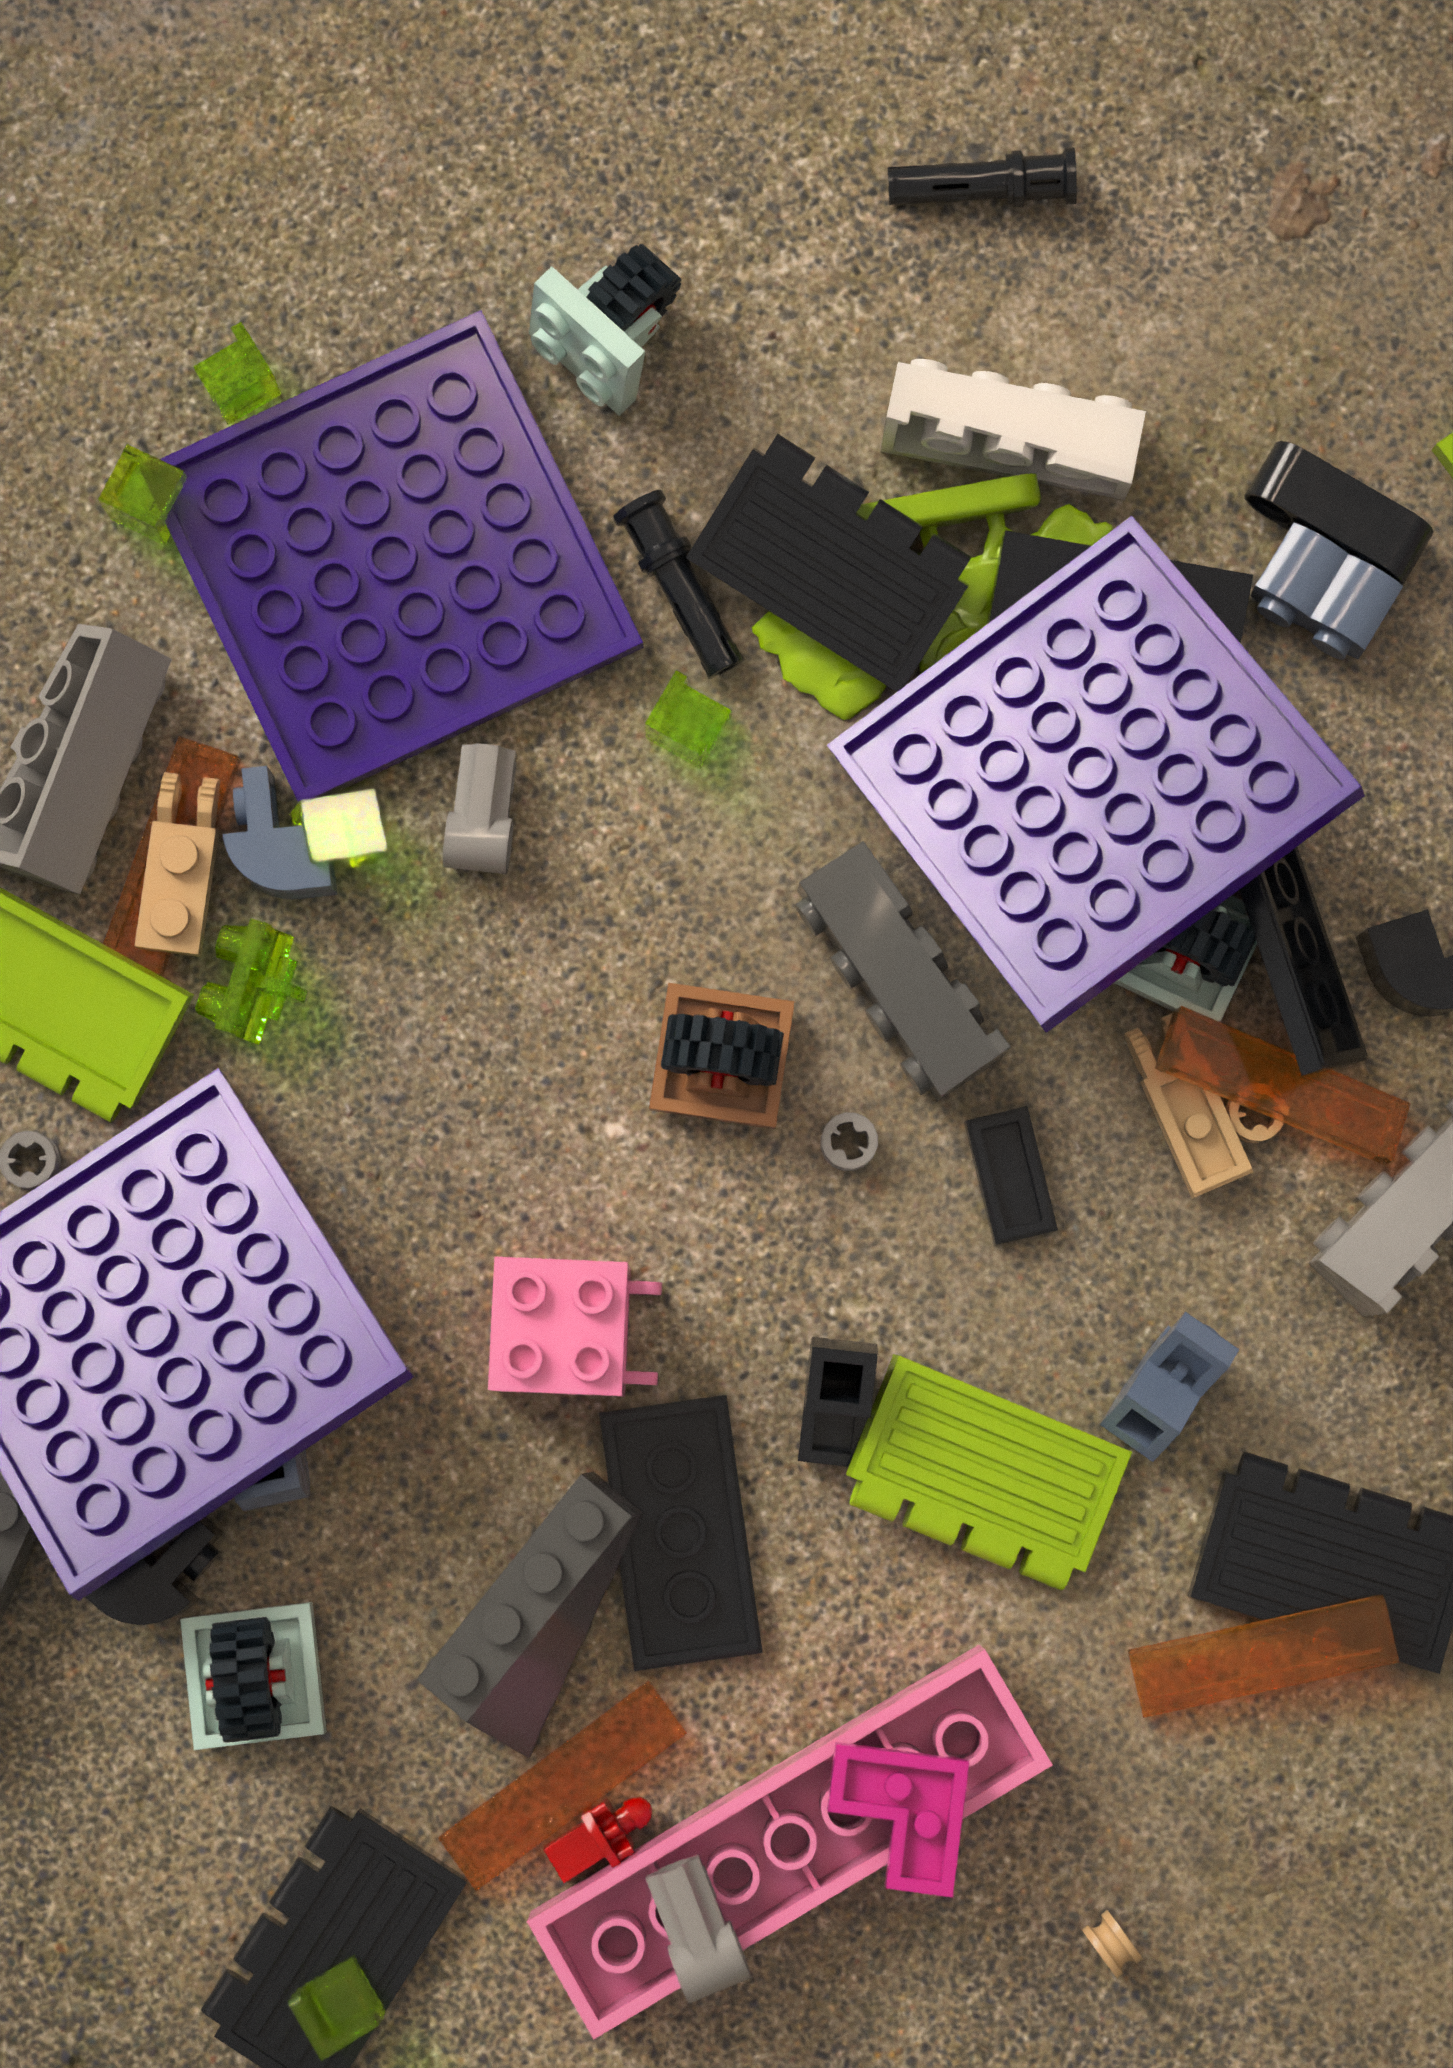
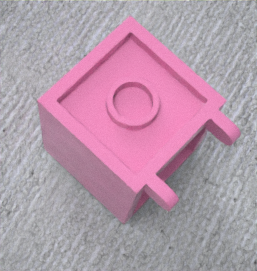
M494 1257L488 1390L497 1392L625 1397L626 1384L658 1385V1372L626 1371L630 1294L660 1296L662 1294V1282L630 1281L631 1268L628 1262Z

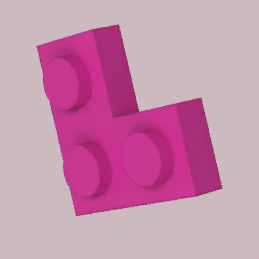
M835 1742L827 1811L893 1820L885 1878L886 1889L953 1898L969 1770L968 1759Z

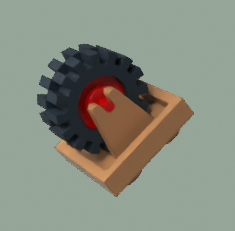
M668 982L649 1110L776 1129L795 1001Z

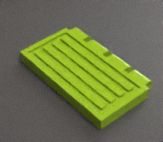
M0 887V1062L7 1065L14 1057L18 1047H21L25 1051L17 1065L16 1071L59 1095H63L75 1077L80 1082L73 1094L72 1102L112 1123L123 1105L128 1108L138 1105L194 994Z
M893 1354L872 1406L871 1418L867 1419L845 1475L857 1479L850 1497L849 1504L851 1506L893 1522L903 1500L906 1499L910 1502L903 1518V1527L951 1546L958 1536L962 1523H965L968 1527L961 1543L962 1551L1006 1569H1011L1017 1559L1020 1548L1024 1547L1026 1551L1020 1564L1019 1573L1062 1591L1069 1581L1073 1568L1086 1572L1132 1451L912 1360Z

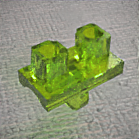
M250 918L248 926L224 925L221 927L215 945L216 958L235 964L228 987L207 982L201 988L195 1011L216 1023L214 1028L242 1041L260 1045L267 1020L279 1022L285 1001L304 1004L308 991L291 984L298 961L288 958L294 937L271 927L272 925Z

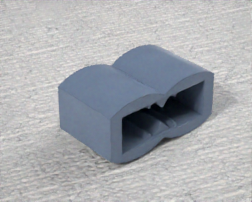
M1294 522L1250 596L1260 603L1257 610L1262 616L1281 627L1289 628L1292 622L1304 627L1314 635L1311 642L1327 655L1340 660H1344L1346 655L1359 659L1403 588V585L1377 567L1348 554L1322 535Z

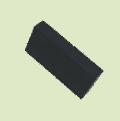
M1028 1106L966 1120L964 1125L994 1246L1057 1231L1058 1228Z

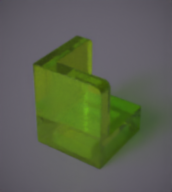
M242 322L230 327L236 342L193 366L197 376L227 425L232 424L281 395L273 372Z
M126 444L98 500L110 520L165 545L171 535L165 520L187 476L183 470Z
M676 670L645 722L646 739L701 769L729 721L732 710L689 687L688 676Z
M375 789L300 800L290 813L293 826L302 825L309 860L313 864L350 859L351 868L376 864L387 851Z
M353 1955L298 1988L288 2001L291 2010L321 2061L379 2026L386 2014L383 2005Z

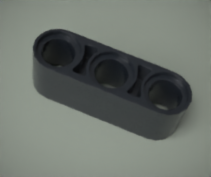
M1286 441L1275 443L1244 495L1246 502L1255 511L1283 528L1289 530L1294 522L1307 527L1332 541L1348 554L1382 570L1402 585L1406 582L1434 533L1432 527L1414 512L1309 451Z

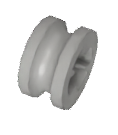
M844 1112L834 1116L825 1125L820 1137V1149L825 1160L832 1167L842 1171H855L865 1167L873 1159L878 1148V1134L874 1125L865 1116L855 1112ZM851 1124L855 1134L866 1135L867 1148L862 1146L858 1148V1152L862 1155L861 1157L847 1159L844 1150H833L831 1135L838 1138L841 1132L837 1128L842 1125Z
M22 1131L15 1133L5 1141L0 1149L1 1173L7 1181L17 1187L34 1190L60 1172L62 1158L59 1148L52 1139L38 1132ZM41 1145L46 1154L39 1157V1160L46 1162L42 1172L36 1174L26 1171L20 1176L15 1168L16 1165L22 1164L20 1160L15 1159L18 1150L21 1147L34 1150Z

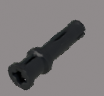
M1064 148L1062 154L1024 156L1021 150H1014L1011 154H1005V160L888 167L889 205L1007 198V205L1013 204V207H1023L1026 200L1061 198L1064 199L1066 204H1076L1077 174L1075 148Z
M652 491L623 506L613 515V519L617 526H624L641 556L638 566L642 573H646L648 577H656L680 626L696 651L708 679H712L718 674L721 675L742 663L744 658L736 644L733 643L708 592L705 591L692 564L686 558L690 552L691 543L687 537L679 536L663 506L666 501L663 491Z

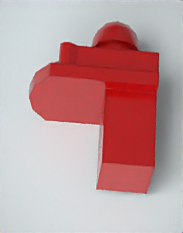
M632 1797L623 1802L624 1806L615 1811L606 1798L594 1807L591 1804L583 1809L581 1815L583 1822L554 1839L543 1848L563 1883L603 1858H606L613 1868L634 1854V1841L629 1833L637 1828L641 1830L649 1823L653 1812L651 1804L644 1798Z

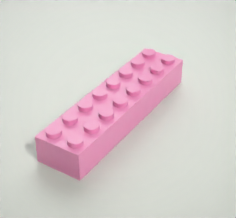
M977 1645L634 1849V1854L621 1861L617 1866L613 1868L610 1864L531 1910L527 1923L592 2038L596 2039L681 1988L667 1946L671 1945L645 1879L647 1875L671 1863L699 1854L715 1891L716 1900L725 1922H731L741 1948L745 1950L887 1865L893 1820L827 1811L835 1742L968 1759L969 1770L962 1819L1053 1766L986 1650L982 1646Z

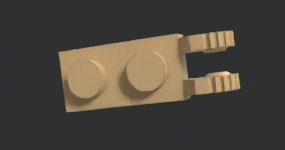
M164 772L158 798L157 821H152L134 946L141 950L201 957L219 837L215 824L220 795L219 779L204 777L197 796V826L176 824L178 803L182 794L180 774Z
M1173 1012L1161 1017L1162 1032L1179 1061V1065L1160 1072L1152 1054L1151 1045L1147 1037L1142 1034V1031L1136 1028L1126 1032L1124 1036L1135 1065L1144 1079L1140 1083L1193 1199L1251 1174L1253 1170L1202 1055H1196L1181 1020Z

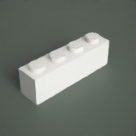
M914 359L911 361V364L898 362L880 452L1006 477L1036 473L1038 483L1125 500L1133 480L1146 411L1132 409V403L1128 400L1115 396H1098L1095 398V401L1071 397V392L1068 389L1048 383L1035 384L1033 389L1011 385L1007 377L989 371H976L972 374V377L947 372L948 367L946 365L929 359Z

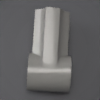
M462 744L454 812L449 811L445 828L443 867L507 874L513 838V818H509L517 764L516 750L491 744Z
M699 1854L671 1863L646 1876L645 1879L671 1945L667 1946L673 1968L689 2004L752 1978L731 1922H725L716 1900L715 1891Z

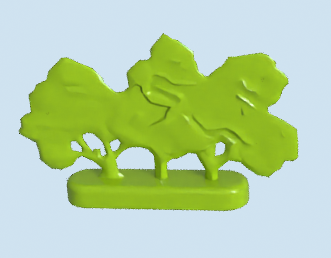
M1036 473L1008 476L883 500L923 526L919 532L923 548H925L934 533L938 535V527L986 519L989 526L983 554L971 557L959 577L968 583L969 586L920 661V674L987 625L1003 532L1005 530L1012 531L1006 527L1004 515L1025 511L1036 507L1040 503L1041 494ZM879 501L862 504L857 513L868 519ZM1067 504L1055 509L1044 521L1040 529L1030 535L1092 546L1111 532L1113 528L1107 522L1094 523L1086 512H1082L1071 504ZM770 611L752 627V632L758 637L760 648L766 652L779 655L783 679L791 683L799 692L814 695L821 707L842 720L852 719L879 699L887 686Z

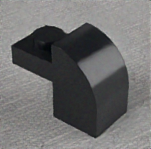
M1428 909L1367 928L1356 936L1371 982L1379 994L1391 1005L1406 1013L1418 1016H1440L1453 1011V955L1444 958Z
M812 1337L805 1382L798 1461L849 1467L867 1419L871 1418L878 1359L877 1344Z
M205 1516L184 1530L158 1561L150 1554L85 1598L107 1616L128 1624H154L175 1617L188 1610L200 1599L181 1581L187 1575L195 1582L212 1565L221 1553L213 1544L224 1532Z

